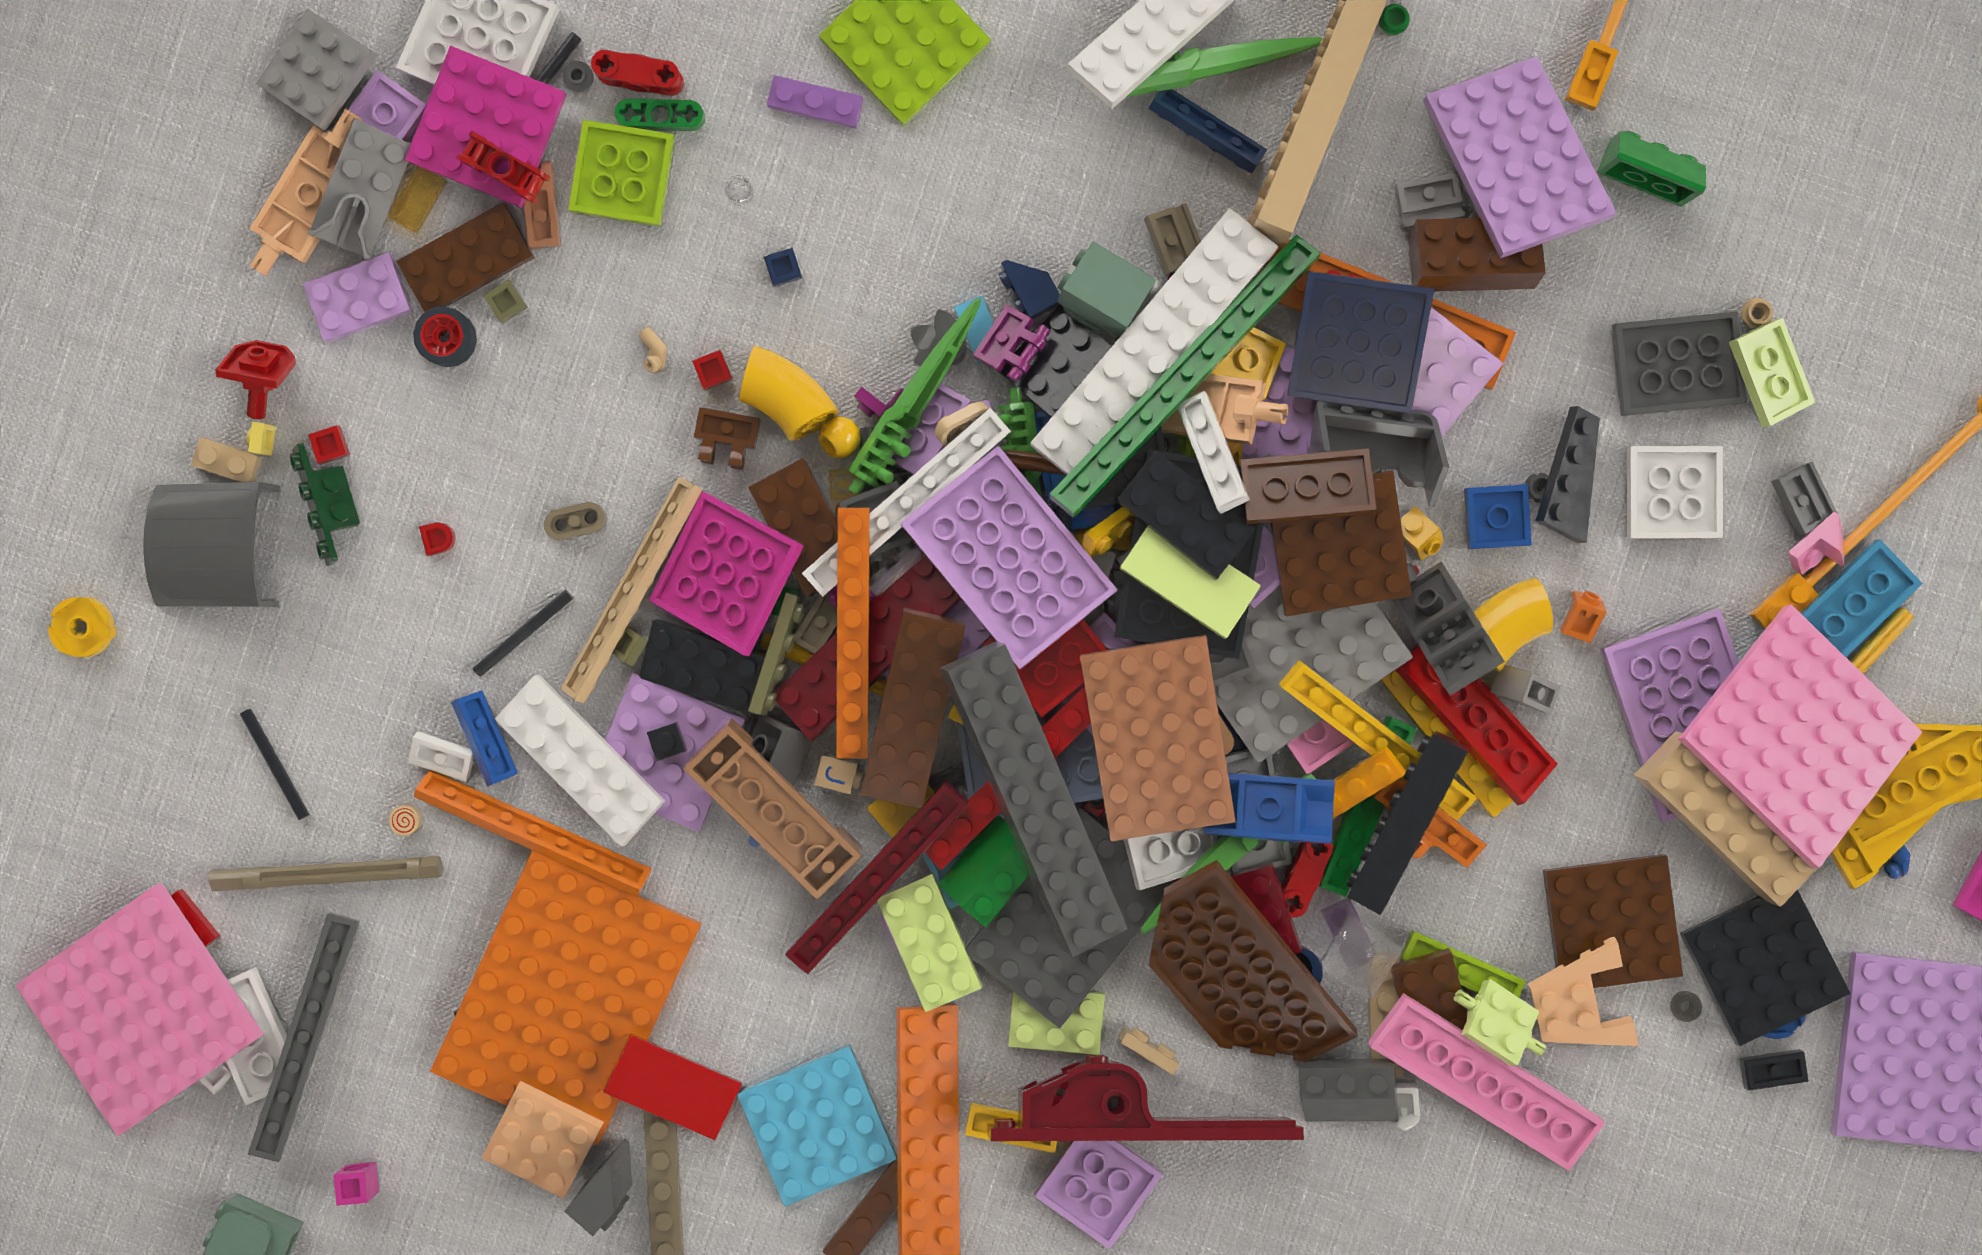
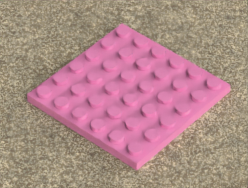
M1790 604L1780 610L1678 740L1811 868H1820L1922 731Z
M162 883L148 889L15 985L117 1137L264 1035Z

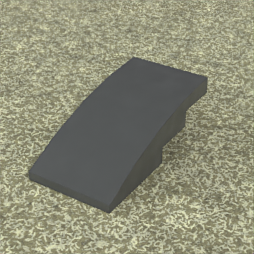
M1439 562L1419 575L1417 579L1410 582L1412 596L1392 599L1411 635L1419 644L1426 659L1434 668L1444 688L1450 695L1505 662L1442 562Z

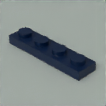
M1173 89L1159 91L1148 108L1160 118L1169 121L1187 135L1199 140L1212 151L1221 154L1235 163L1236 166L1251 174L1268 150Z

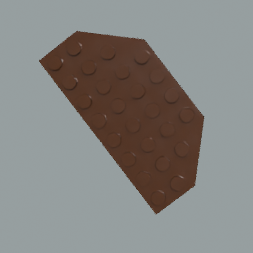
M1217 860L1164 888L1149 957V966L1219 1047L1232 1049L1233 1046L1250 1048V1053L1275 1057L1276 1053L1293 1056V1060L1306 1062L1358 1037L1357 1028Z

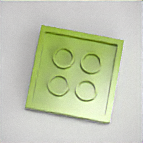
M583 119L568 210L571 213L661 227L675 143L674 134Z

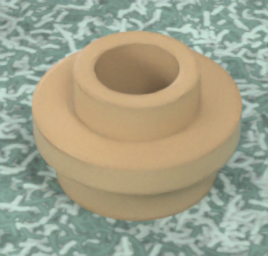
M1754 298L1747 301L1741 309L1743 323L1752 329L1769 323L1773 317L1771 304L1762 298ZM1753 309L1758 310V319H1755L1752 316Z

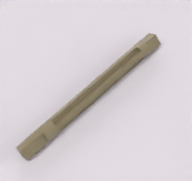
M440 856L331 864L211 870L208 875V882L213 892L330 883L439 878L443 865Z

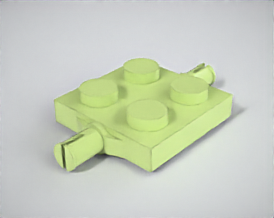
M1484 980L1479 993L1474 998L1461 989L1455 993L1453 1000L1468 1009L1467 1022L1462 1035L1511 1067L1518 1066L1525 1048L1537 1056H1541L1545 1052L1543 1049H1546V1045L1532 1037V1029L1539 1011L1493 980Z

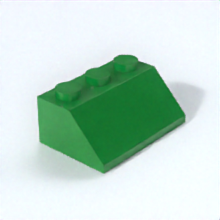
M1620 131L1610 139L1597 170L1598 174L1680 207L1703 194L1706 188V165L1698 163V160L1691 155L1673 153L1664 144L1657 142L1649 143L1641 140L1640 135L1631 131Z
M1002 816L995 817L975 837L938 883L962 909L985 927L989 925L1029 875L1006 820Z

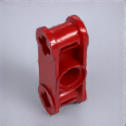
M610 50L596 52L591 60V67L603 84L667 96L679 94L684 86V79L678 67L669 60ZM669 74H672L674 78H668ZM668 78L667 83H664L662 79Z
M470 131L469 136L471 138L462 154H457L456 159L479 173L482 172L505 185L527 201L536 204L538 192L544 182L549 181L551 177L527 162L524 163L505 152L476 132ZM503 161H509V170L504 174H498V165Z
M1300 842L1295 855L1291 859L1292 864L1287 867L1285 878L1281 885L1285 900L1287 898L1293 899L1294 896L1298 900L1297 905L1291 904L1289 907L1287 904L1291 917H1300L1307 911L1332 854V842L1331 844L1321 843L1323 845L1321 850H1314L1310 847L1311 842Z

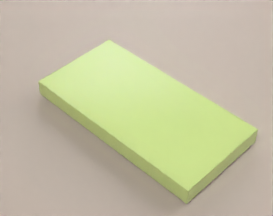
M1148 526L1119 568L1224 639L1229 636L1261 587L1260 584L1230 564L1217 580L1213 579Z

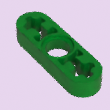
M623 99L618 102L614 111L615 118L621 126L645 130L696 131L705 122V113L702 107L693 100ZM630 107H632L635 113L644 114L643 107H646L645 117L647 122H644L643 117L638 115L632 116L631 121H627L622 114L627 113ZM658 107L668 110V118L662 123L652 120V113ZM673 108H676L678 114L685 115L688 114L689 109H693L698 117H693L692 122L688 123L685 117L676 116L677 123H674L675 113Z

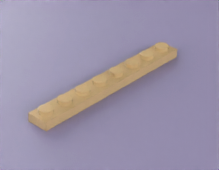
M680 476L561 687L566 694L578 702L584 704L588 695L594 690L598 677L603 668L609 663L613 650L618 641L623 638L628 623L638 611L642 598L647 589L653 584L657 571L662 562L668 557L672 544L677 535L683 530L686 519L694 508L701 491H703V489Z

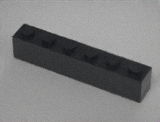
M1435 731L1431 737L1425 735L1417 750L1422 753L1418 763L1411 762L1403 776V779L1408 781L1403 791L1396 790L1389 803V806L1393 808L1389 818L1383 816L1374 831L1379 837L1374 845L1368 843L1360 858L1365 862L1361 871L1354 870L1346 886L1351 888L1347 895L1348 898L1381 915L1470 750L1469 747L1438 731Z

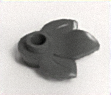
M939 309L936 312L934 326L920 325L912 327L910 330L913 342L921 350L914 359V363L919 367L956 322V319L946 311ZM964 341L951 366L957 365L964 360L967 352Z

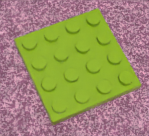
M855 0L819 34V39L903 127L991 43V38L954 0Z

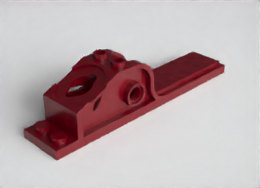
M1086 1055V1060L1076 1061L1061 1068L1062 1072L1039 1083L1033 1081L1018 1088V1123H1015L1013 1118H994V1123H987V1136L990 1141L1304 1140V1127L1296 1125V1120L1288 1117H1152L1148 1108L1147 1087L1141 1075L1125 1064L1109 1061L1108 1056ZM1059 1088L1066 1090L1063 1096L1056 1095ZM1116 1095L1118 1097V1105L1115 1109L1109 1111L1107 1101L1110 1097Z

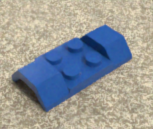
M1228 773L1236 822L1204 827V834L1331 844L1335 781Z

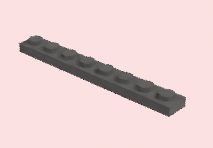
M331 912L327 914L248 1155L279 1162L282 1159L360 923L359 920Z

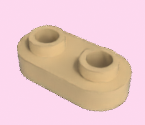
M979 401L971 403L949 416H944L937 423L935 429L936 438L946 447L984 414L989 407L984 402Z

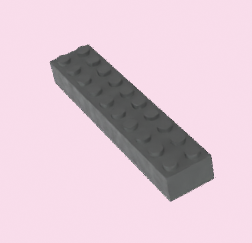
M995 641L940 667L939 669L1062 950L1071 957H1075L1127 930V925L1006 644Z

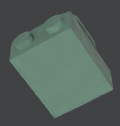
M1092 241L1087 251L1081 249L1072 264L1076 267L1073 273L1069 274L1066 272L1060 281L1057 289L1061 290L1057 302L1063 305L1067 315L1097 332L1106 331L1119 339L1132 323L1157 279Z
M237 1193L228 1201L224 1200L218 1207L215 1218L218 1221L215 1228H212L204 1239L203 1246L206 1248L203 1255H290L304 1222Z

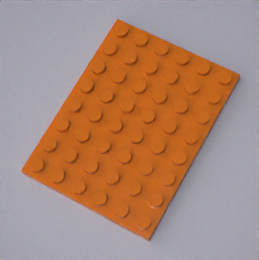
M532 850L430 1072L508 1106L517 1086L522 1081L603 1121L593 1142L594 1145L599 1146L620 1099L603 1093L605 1084L630 1033L648 1040L702 923L644 896L638 895L636 897Z

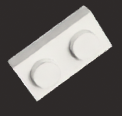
M417 732L413 736L408 759L409 763L465 782L471 776L474 761L471 749L421 732Z

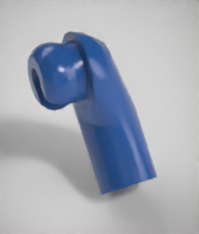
M1905 845L1891 856V863L1884 866L1885 873L1891 879L1905 876L1909 870L1911 856Z

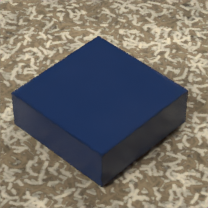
M793 248L764 256L773 287L803 278Z

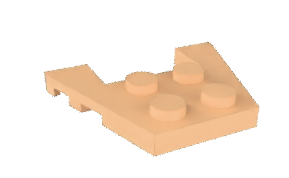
M1615 937L1603 941L1605 945L1592 952L1589 949L1581 953L1580 959L1565 967L1562 964L1528 983L1533 1008L1539 1011L1536 1022L1542 1042L1618 1046L1639 1045L1635 1024L1631 1016L1600 1022L1591 974L1623 967L1619 945Z

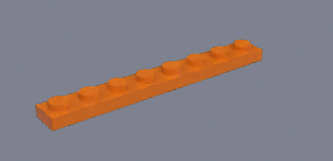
M838 507L836 758L868 759L870 508Z
M429 770L415 788L414 797L636 897L640 894L651 874L652 868L438 772Z

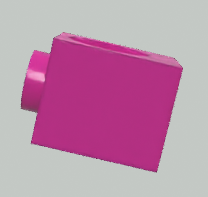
M376 1162L346 1164L333 1175L336 1206L368 1203L379 1193Z

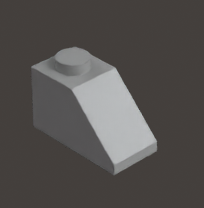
M1505 665L1500 672L1497 671L1493 676L1490 692L1506 700L1551 715L1561 686L1532 672Z

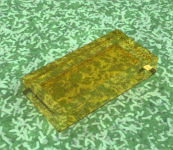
M416 166L388 217L418 234L447 181L433 172Z

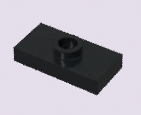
M1801 1049L1740 1058L1743 1085L1748 1091L1809 1082L1805 1053Z

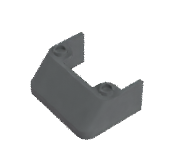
M1321 400L1317 402L1313 416L1309 454L1369 448L1372 467L1397 470L1398 477L1406 486L1412 488L1424 487L1428 506L1435 507L1449 469V464L1438 421L1432 414L1420 410L1404 413Z

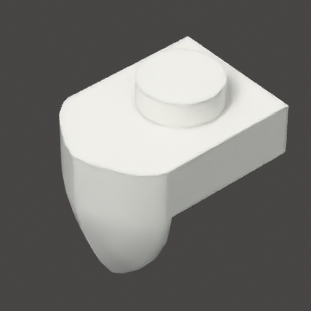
M1418 1082L1396 1083L1399 1120L1391 1121V1123L1402 1131L1413 1128L1421 1117Z

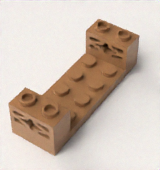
M731 718L687 761L683 770L808 892L818 899L862 857V845L841 825L835 828L752 746L753 738Z

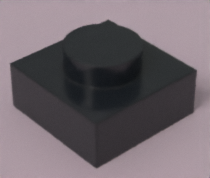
M678 722L647 732L656 761L687 751Z

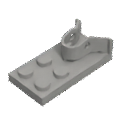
M354 118L308 235L318 237L369 260L408 162L405 158L411 144Z

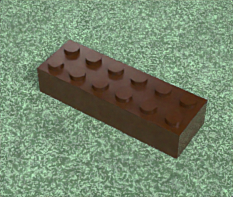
M903 608L860 795L922 809L950 694L939 668L958 659L966 627L964 621Z

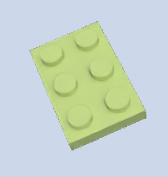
M1783 318L1775 319L1729 342L1761 427L1771 426L1815 403Z
M1090 991L1059 1029L1013 992L1008 1047L1099 1055L1105 993Z

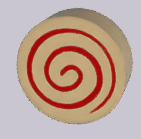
M413 805L398 806L389 816L391 830L400 836H407L417 832L422 824L421 812Z

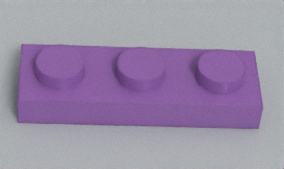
M774 75L767 106L770 109L857 129L864 99L860 95Z

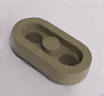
M586 502L551 511L544 520V529L547 535L553 539L568 540L599 532L605 526L607 516L605 510L600 505ZM593 512L596 515V521L589 524L587 516ZM560 520H565L567 524L566 529L560 531L557 527Z

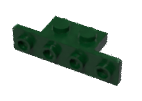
M304 443L296 444L292 450L293 453L290 454L291 466L294 472H299L302 482L298 484L299 493L303 501L307 500L310 512L307 513V519L311 530H316L319 541L316 542L318 556L321 560H325L326 566H330L338 561L330 532L356 527L360 524L343 465L312 472Z

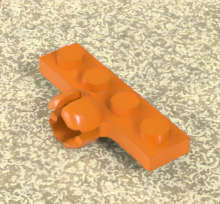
M1399 778L1373 794V796L1392 811L1393 808L1389 806V803L1397 789L1403 791L1407 782ZM1439 807L1413 858H1422L1429 848L1437 846L1468 868L1487 844Z

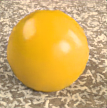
M835 416L828 419L820 428L818 439L827 455L836 459H845L853 455L860 447L862 436L859 426L853 420L844 416Z

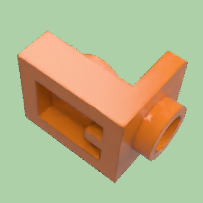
M1574 590L1571 595L1573 604L1560 627L1561 633L1591 643L1607 612L1600 596L1590 591L1582 593Z

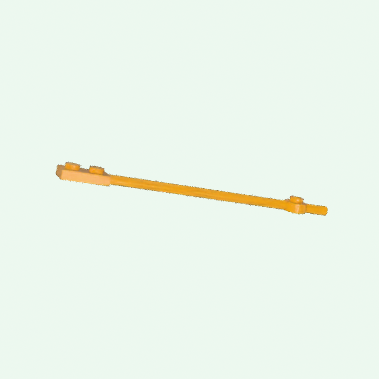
M1628 0L1614 1L1599 41L1590 40L1586 44L1564 100L1591 111L1597 107L1619 52L1611 48L1610 45Z
M1982 396L1978 399L1976 405L1978 414L1843 540L1844 557L1982 428ZM1826 556L1804 578L1799 573H1793L1750 616L1765 630L1784 606L1791 604L1801 613L1819 596L1812 587L1837 563Z

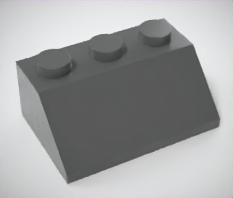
M752 714L745 728V731L753 738L752 746L794 787L813 741L809 740L798 726L769 714L766 716Z
M1311 1059L1306 1062L1301 1061L1299 1066V1082L1305 1122L1399 1120L1395 1062L1392 1060Z
M626 1138L587 1180L564 1211L592 1237L600 1228L605 1232L611 1226L630 1198L626 1194L632 1186L630 1142Z

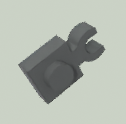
M1111 569L1109 580L1117 588V592L1104 602V612L1115 624L1117 622L1125 572L1121 569Z

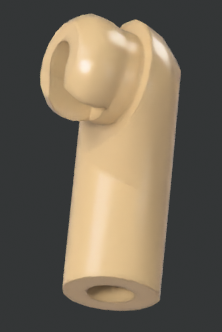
M646 327L638 335L649 348L647 360H644L643 363L644 368L651 373L660 372L666 364L667 346L650 327Z

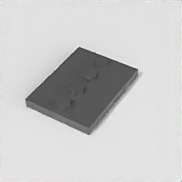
M1738 311L1625 322L1612 325L1621 416L1747 403L1745 383L1729 344L1730 341L1740 337Z

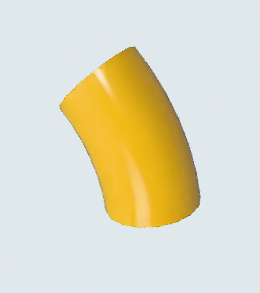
M754 345L741 385L740 402L751 405L768 415L779 425L790 441L804 438L818 431L828 419L838 416L839 411L831 398L803 369L770 350Z
M1535 577L1518 582L1500 591L1474 611L1505 660L1504 663L1493 669L1499 672L1522 646L1540 636L1551 633L1553 629V614L1548 595L1539 579Z

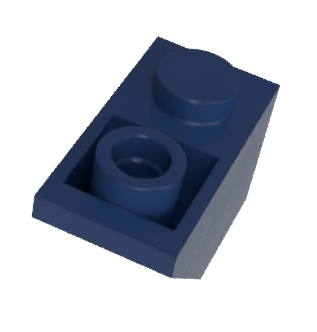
M1009 260L1001 262L1002 272L998 275L1006 290L1012 288L1017 298L1013 300V303L1018 311L1034 320L1060 305L1057 302L1060 294L1048 272Z

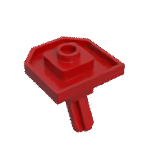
M255 340L235 345L215 369L217 378L243 383V389L248 390L247 416L251 419L260 420L266 417L268 391L274 390V388L277 389L296 365L295 356L287 346Z

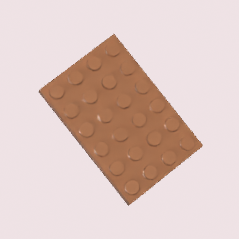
M1206 635L1080 655L1110 841L1236 822Z

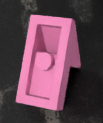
M1833 512L1788 552L1792 568L1803 575L1810 568L1817 566L1825 555L1844 567L1843 529L1839 514Z

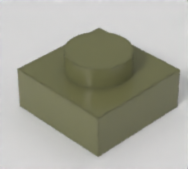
M507 280L483 296L502 324L528 308L510 280Z
M627 626L623 638L618 641L612 653L624 663L634 666L637 659L642 655L648 639Z

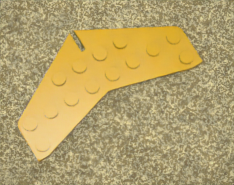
M1915 724L1922 733L1911 746L1912 750L1909 749L1830 853L1849 889H1855L1872 879L1879 872V868L1941 808L1949 804L1982 798V725Z

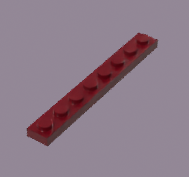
M945 781L923 804L922 809L920 808L794 942L786 951L785 956L808 975L968 805L969 800L950 783Z

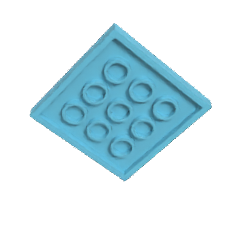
M851 1045L743 1089L737 1094L784 1207L897 1160V1154Z

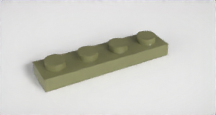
M789 593L785 594L751 700L749 712L766 716L767 712L772 711L777 697L774 690L777 681H782L786 671V664L783 663L786 652H791L796 639V635L793 634L796 622H801L805 611V605H802L803 599Z

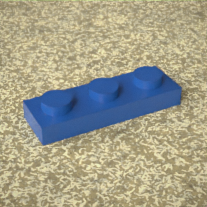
M481 690L452 701L451 704L487 787L517 775V769L483 691Z

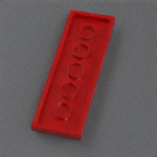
M1417 643L1410 651L1413 658L1395 669V671L1457 740L1470 748L1469 753L1517 806L1524 804L1558 763L1502 701L1490 692L1491 689L1481 678L1476 679L1450 695Z

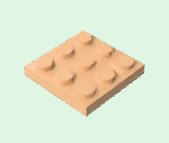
M520 1081L482 1159L564 1199L603 1121Z

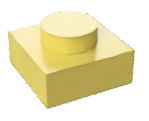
M252 422V426L246 436V443L249 447L248 452L272 456L276 426Z

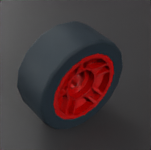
M445 306L434 307L424 312L417 320L413 331L414 344L420 355L429 362L443 367L458 366L467 361L473 354L477 343L476 329L471 320L456 309ZM448 331L450 338L447 342H443L440 336H444Z

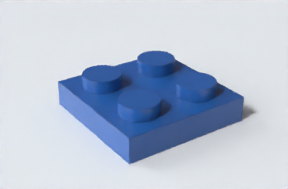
M1528 484L1464 489L1468 549L1532 545Z

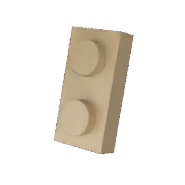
M200 437L191 466L239 482H254L262 456Z
M1126 1026L1123 1028L1119 1035L1121 1044L1174 1075L1179 1066L1177 1058L1174 1057L1176 1054L1174 1050L1163 1043L1157 1046L1148 1041L1150 1036L1137 1027H1134L1133 1030Z

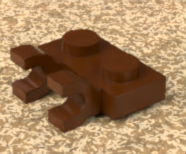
M699 407L694 438L702 440L698 459L701 460V463L714 465L716 443L731 445L732 450L728 465L733 469L743 470L746 448L753 450L756 448L761 422L760 418Z

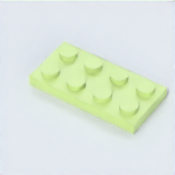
M934 873L884 894L877 900L925 1012L983 987L973 962L967 954L966 946Z

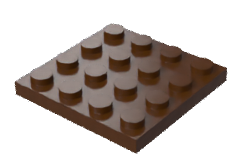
M1394 471L1373 474L1377 511L1374 514L1270 522L1284 616L1412 596Z
M1658 854L1543 870L1555 968L1562 964L1564 967L1580 959L1581 953L1589 949L1592 952L1605 945L1603 941L1615 937L1619 945L1623 967L1591 974L1593 988L1683 977L1667 855Z

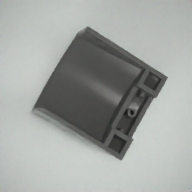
M264 482L157 485L148 505L143 538L146 578L155 605L159 607H279V601L260 600L255 570L254 538L259 493L279 492L280 486Z

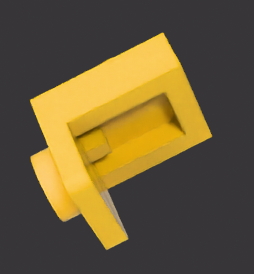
M1416 506L1401 518L1403 539L1415 550L1417 557L1421 561L1439 551L1444 542L1441 529Z

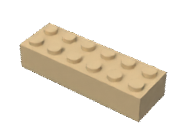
M1675 731L1633 776L1765 901L1781 907L1817 868H1811L1678 740L1682 732Z

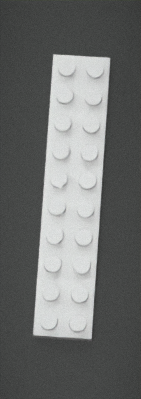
M1229 208L1031 441L1030 446L1068 475L1191 344L1218 319L1276 252L1278 246Z

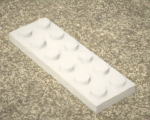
M1140 0L1068 63L1067 70L1108 107L1113 109L1234 0Z
M534 675L495 718L620 846H625L665 803V800L540 675Z

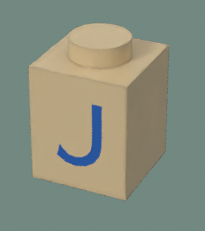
M824 753L821 756L814 785L851 794L853 787L859 788L863 771L858 769L860 762L836 758V756Z

